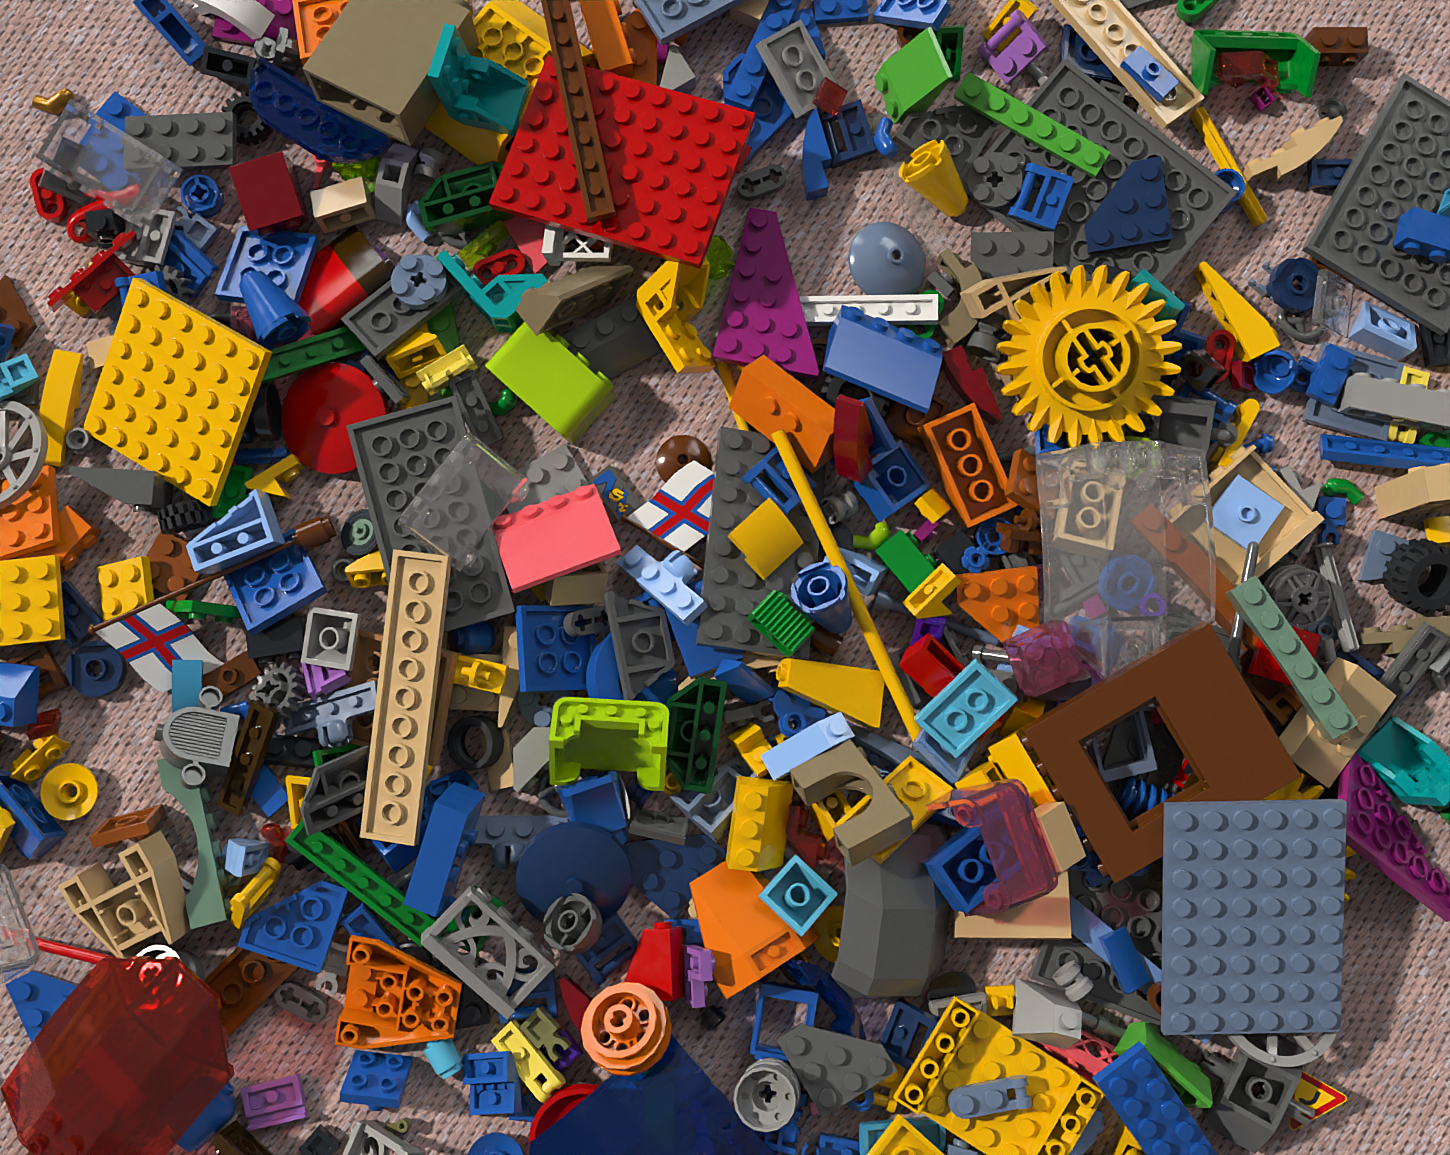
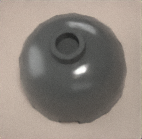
M572 893L573 896L567 898L563 896L558 898L549 907L543 924L546 925L545 940L554 949L568 955L581 954L590 950L598 942L602 934L603 922L600 911L591 900L577 893Z

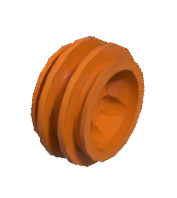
M622 982L607 987L594 997L584 1013L581 1026L584 1048L593 1061L605 1071L619 1076H633L647 1071L656 1064L669 1046L672 1032L669 1011L656 993L640 983ZM644 1012L649 1013V1019L641 1021V1015ZM605 1034H610V1040L605 1043ZM641 1034H644V1036H643V1037L641 1038V1040L638 1042L639 1036H640ZM621 1045H627L628 1049L618 1051Z

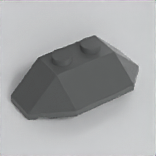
M366 745L314 768L300 807L307 835L311 836L363 812L370 746Z

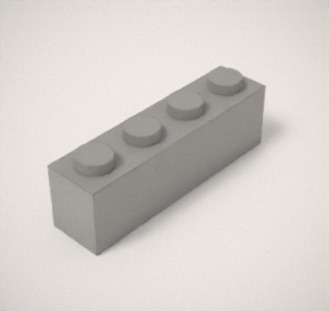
M1355 373L1344 381L1338 413L1448 434L1450 433V390L1437 389L1435 391L1426 389V386L1423 384L1405 385L1400 384L1399 380L1393 378H1383L1380 380L1372 378V375L1368 373Z

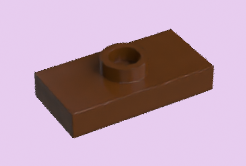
M248 650L204 675L202 686L217 687L222 692L223 698L257 679L258 675H264L256 660L248 658Z

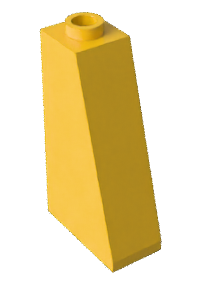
M794 658L781 659V663L776 670L779 688L835 714L841 711L844 718L863 727L880 728L885 682L880 671Z

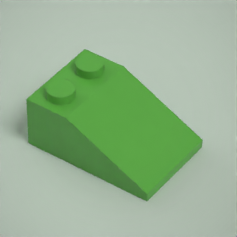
M929 27L884 62L874 78L876 87L881 92L885 101L886 111L891 116L895 125L903 123L910 113L926 112L953 76L933 29Z

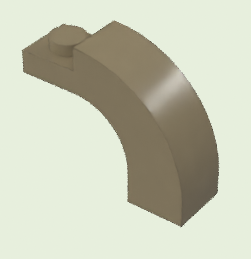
M947 248L939 254L936 263L955 282L953 285L957 291L958 303L954 311L938 322L935 330L951 350L969 336L979 318H971L960 293L982 281V277L974 263L964 268L961 257L955 252L952 253Z

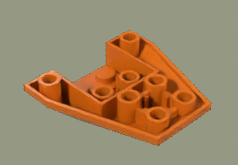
M724 861L690 882L689 885L704 948L711 950V954L715 957L716 969L715 972H712V977L724 997L728 999L818 940L820 935L812 924L804 935L800 937L758 897L770 881L759 872L728 869L727 861Z
M354 935L350 936L346 965H350L345 1005L338 1018L334 1045L357 1049H371L454 1037L463 982L381 940Z

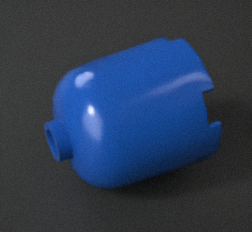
M200 1075L157 1110L159 1121L162 1126L167 1123L169 1124L170 1128L175 1132L171 1139L182 1149L190 1153L194 1150L198 1151L234 1116L236 1110L235 1098L232 1094L234 1087L225 1078L220 1080L215 1076Z

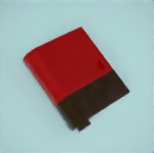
M355 225L316 253L298 305L312 319V323L308 322L307 324L315 336L328 332L340 323L343 316L390 281L392 272L395 269L394 264L388 257L383 260Z

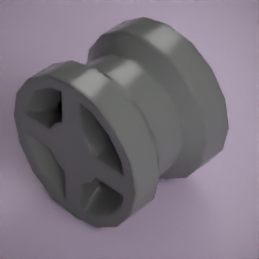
M1020 549L1017 553H1012L1008 556L1003 554L997 557L1000 569L1028 566L1026 558Z

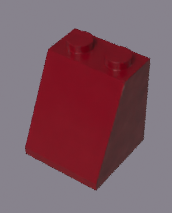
M282 151L228 167L249 232L260 238H268L275 235L277 230L286 228V230L297 229L302 226V222L309 221L295 166Z

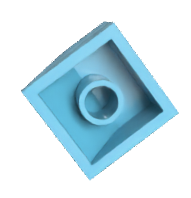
M795 854L768 883L758 897L802 937L838 893Z

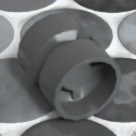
M993 312L984 318H979L974 327L977 332L971 333L965 347L970 354L986 361H998L1001 353L997 351L996 346L998 343L1006 341L1009 333L1002 326L1003 322L1006 321L1005 317Z

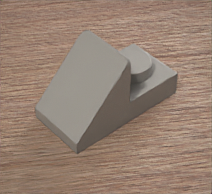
M1290 465L1276 471L1275 473L1312 511L1322 482L1302 490L1300 477L1296 471L1292 470Z

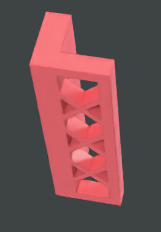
M1082 1029L1081 1040L1068 1049L1028 1040L1096 1086L1097 1084L1092 1077L1113 1062V1058L1119 1057L1113 1051L1115 1046ZM1091 1045L1095 1047L1101 1057L1097 1058L1091 1055L1086 1046Z

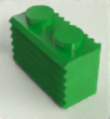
M773 590L746 619L788 658L815 631V628L811 626L812 621L805 613H798L794 607L790 606L792 602L784 593H777L776 590Z

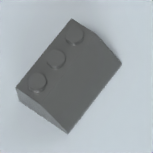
M636 297L562 335L563 339L570 344L568 350L574 356L579 352L591 363L588 368L595 375L600 371L609 380L663 352L660 344L636 307Z

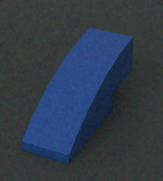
M167 0L133 1L135 7L189 66L203 56L204 46L207 45Z
M817 108L811 110L802 147L801 173L806 201L827 196L829 188L824 170L830 168L832 158Z

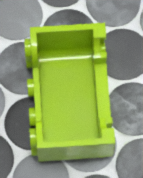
M524 321L485 364V367L573 445L615 400L617 396L612 391L615 386L600 371L595 375L588 368L591 363L579 352L574 356L568 350L570 344L559 334L554 338L552 335L555 332L551 329L536 336Z

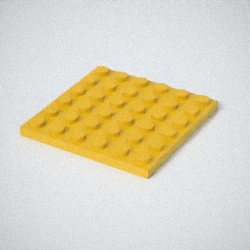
M133 278L83 429L89 435L149 471H156L162 474L164 480L194 498L199 499V501L209 507L217 506L272 352L141 278Z

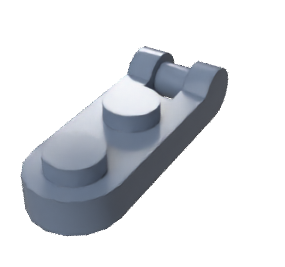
M1014 1075L954 1088L948 1096L950 1110L961 1119L1014 1109H1027L1033 1106L1031 1096L1027 1094L1026 1086L1029 1085L1027 1075ZM1015 1088L1016 1097L1008 1098L1006 1089Z

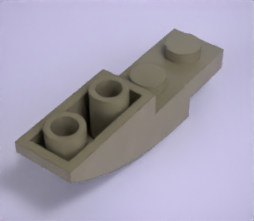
M1450 610L1443 611V616L1438 617L1425 612L1424 614L1415 613L1416 618L1406 620V625L1389 626L1390 631L1380 632V627L1362 628V634H1356L1359 646L1381 644L1383 655L1400 653L1423 622L1428 623L1450 637Z

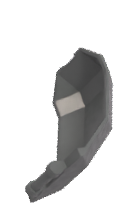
M928 818L881 865L869 857L851 867L844 858L846 896L838 957L831 975L851 999H904L920 996L937 978L944 962L951 906L921 862L948 840L946 824Z

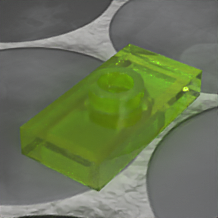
M501 220L496 221L458 252L461 261L467 269L482 257H489L496 251V246L509 236L507 227Z

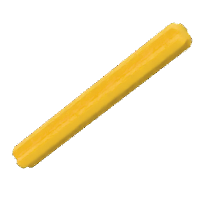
M1200 107L1190 114V118L1220 170L1224 168L1233 169L1243 177L1245 191L1238 201L1254 227L1262 225L1268 220V217L1206 109Z

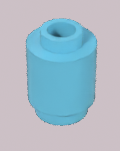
M451 1038L425 1042L427 1047L423 1052L436 1074H440L443 1080L455 1074L463 1067L460 1061L462 1057Z

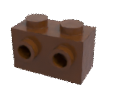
M1313 27L1304 38L1321 53L1318 67L1357 66L1369 53L1367 27Z

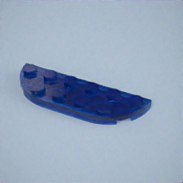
M260 57L254 70L251 71L248 82L250 86V100L259 118L270 128L316 157L333 163H356L378 156L391 145L390 137L317 101L312 88L263 57Z

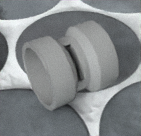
M425 147L420 151V164L415 166L413 176L422 182L433 185L441 175L439 171L445 166L447 157L437 150Z
M849 490L840 491L834 496L831 495L822 499L820 502L823 515L829 524H835L842 521L843 518L855 515L859 507L856 496Z
M1075 960L1063 965L1052 977L1057 985L1064 987L1066 990L1065 995L1071 1002L1084 997L1094 986L1089 977L1083 976L1080 972L1081 967Z

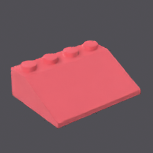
M595 484L580 486L572 492L553 496L547 501L536 505H528L522 510L508 515L504 514L492 520L498 551L513 593L622 554Z

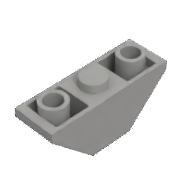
M394 142L383 155L375 182L374 212L376 221L402 226L414 181L413 171L415 166L418 165L421 148Z
M533 727L513 748V789L517 793L523 789L528 792L539 781L536 776L543 769L549 771L550 727Z

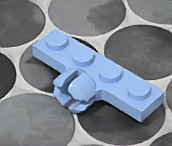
M636 545L617 562L618 566L688 626L708 607L702 598L686 586L697 574L692 561L686 555H681L683 554L681 551L676 550L671 552L664 561L658 562Z

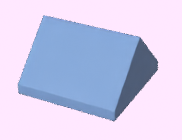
M1364 301L1348 339L1396 361L1414 352L1417 348L1415 324Z

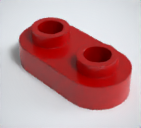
M45 168L37 169L30 177V186L37 212L48 222H60L68 213L67 201L65 198L38 186ZM54 206H58L56 212L51 213V209Z
M507 249L476 262L472 274L485 287L498 275L523 274L526 270V261L520 251ZM512 261L518 263L514 269L508 268V264ZM486 271L492 272V276L488 279L483 278V274Z
M1222 329L1212 332L1206 338L1203 348L1227 370L1215 384L1220 383L1228 376L1235 348L1233 335ZM1215 341H1218L1222 344V349H1217L1215 347ZM1201 363L1199 366V375H1201L1203 372V366Z

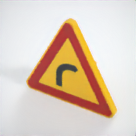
M1302 1071L1301 1080L1292 1096L1293 1099L1315 1110L1313 1118L1303 1112L1300 1113L1310 1120L1318 1118L1347 1101L1345 1094ZM1289 1117V1127L1292 1130L1303 1126L1302 1123Z

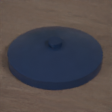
M583 822L557 824L535 835L521 852L516 868L518 896L526 910L542 923L549 907L562 896L565 898L573 896L572 893L583 895L591 900L600 911L603 921L621 908L631 886V866L623 845L607 830Z

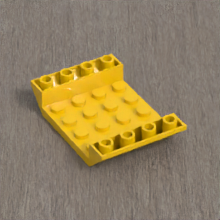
M491 0L473 19L479 45L472 56L492 60L529 82L530 90L519 120L517 133L546 57L553 56L545 18L519 0ZM580 44L583 63L586 66L594 57V53ZM440 102L424 128L475 165L490 161L503 165L508 156L505 146L514 137L461 124L449 117L442 102Z
M954 996L895 1092L893 1099L918 1115L920 1112L986 1155H1069L1100 1104L1104 1094L1100 1088L1072 1068L1028 1040L1012 1036L1011 1029L975 1006ZM1014 1075H1027L1029 1084L1026 1086L1027 1094L1031 1096L1033 1104L1030 1108L1014 1109L968 1119H961L955 1116L949 1108L948 1096L956 1087ZM1015 1088L1006 1089L1008 1098L1016 1097Z

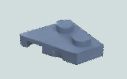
M1376 529L1372 530L1357 581L1382 579L1383 572L1387 571L1385 563L1386 561L1390 562L1392 559L1390 554L1393 551L1398 552L1400 550L1398 546L1402 543L1409 545V540Z

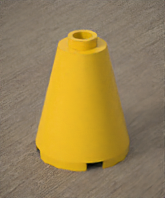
M932 140L923 144L910 154L913 159L908 165L903 162L898 172L899 177L947 217H958L966 211L969 199L949 149L943 140L940 143L937 140Z

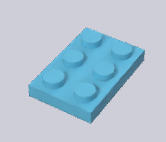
M975 658L914 719L948 752L957 758L1001 717L1018 698Z

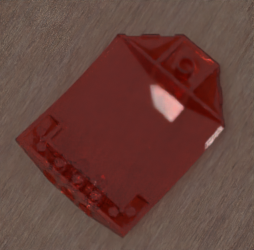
M105 956L47 1021L0 1088L20 1143L32 1155H168L208 1104L235 1075L233 1065L228 1063L226 1049L229 1047L226 1026L221 1025L218 1011L222 1007L220 996L176 956H166L163 959H151V956H131L127 959H116L115 956Z

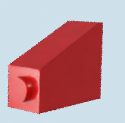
M671 921L654 922V927L643 929L624 982L640 983L650 988L661 1001H674L684 997L682 926H671Z

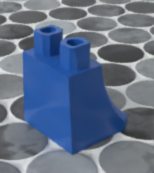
M606 770L577 780L571 785L556 787L569 822H583L596 825L615 836L621 844L627 842L624 828L627 827L616 771Z

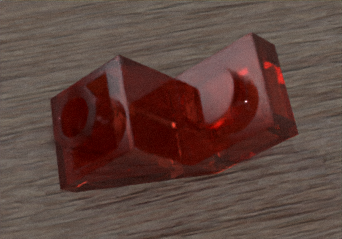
M1262 51L1227 52L1217 55L1218 78L1235 89L1253 78L1257 83H1261L1270 90L1279 85L1278 62Z
M794 801L789 805L785 833L809 867H816L820 860L824 861L827 844L823 843V834L802 831V828L807 826L809 812L805 811L806 804L804 802Z

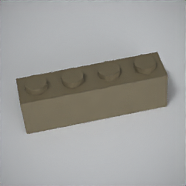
M603 262L591 267L586 265L574 274L568 272L559 280H549L537 289L534 287L529 288L521 295L522 301L516 308V311L537 336L608 305L634 269L629 265Z

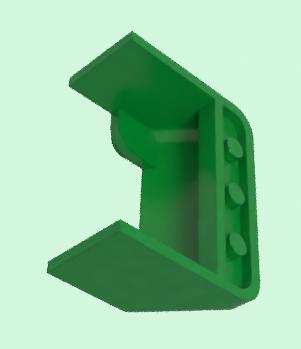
M1194 30L1191 41L1192 84L1202 95H1207L1208 91H1212L1213 87L1219 86L1220 82L1270 83L1276 87L1277 92L1292 93L1293 90H1298L1305 98H1311L1321 53L1299 34L1291 32Z

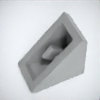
M671 44L660 87L686 94L696 88V77L677 46Z

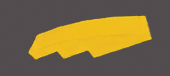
M54 349L39 410V417L46 427L48 436V449L44 464L58 467L65 465L66 435L73 429L74 410L78 409L80 405L84 354Z

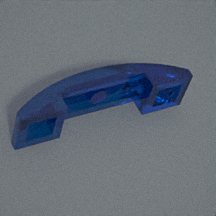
M788 960L782 964L797 984L813 986L819 993L820 997L836 1016L830 1025L835 1032L866 1040L864 1027L853 1001L828 972L817 965L803 960Z

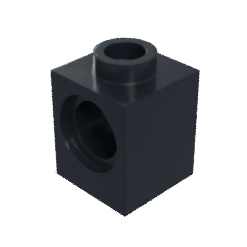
M1204 349L1189 350L1179 360L1181 372L1178 374L1198 393L1208 392L1227 371ZM1197 362H1200L1203 366V372L1200 376L1195 372Z

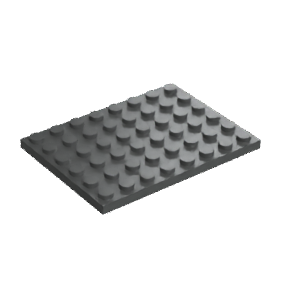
M1066 58L1051 73L1028 101L1027 105L1110 152L1095 179L1008 129L1004 130L985 153L1000 152L1014 157L1022 171V183L1026 176L1024 171L1027 163L1037 164L1075 178L1054 229L1053 265L1056 267L1066 266L1067 271L1063 273L1069 278L1074 267L1091 264L1096 268L1101 265H1109L1132 271L1129 283L1144 268L1161 283L1237 193L1236 190ZM1161 157L1173 239L1166 242L1088 254L1084 226L1133 161ZM992 174L991 178H987V182L992 183V187H997L999 182H1003L1002 178L998 177V174ZM967 175L966 178L962 181L963 187L965 189L967 196L979 205V203L975 201L974 198L971 197V195L969 194L967 188ZM1036 178L1024 208L1025 211L1032 212L1044 182L1043 178ZM1017 197L1010 204L1000 209L982 207L1012 232L1049 231L1007 216L1010 207L1014 206ZM1085 271L1086 280L1091 279L1092 274L1089 271Z
M1405 73L1398 78L1302 248L1303 252L1440 336L1447 333L1450 328V259L1442 263L1432 262L1428 257L1418 254H1406L1402 249L1393 247L1401 215L1413 207L1438 214L1443 195L1450 188L1449 100Z

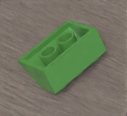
M1149 1022L1130 1023L1113 1051L1120 1056L1140 1041L1186 1108H1210L1213 1104L1210 1079L1201 1072V1067L1185 1058L1180 1053L1177 1045L1166 1041L1153 1024Z

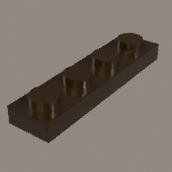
M260 700L251 701L216 802L217 806L237 817L246 814L281 713Z

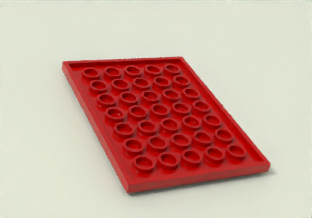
M547 56L489 201L490 207L701 269L756 120L755 112L584 66L617 216L589 223L586 217L553 57Z

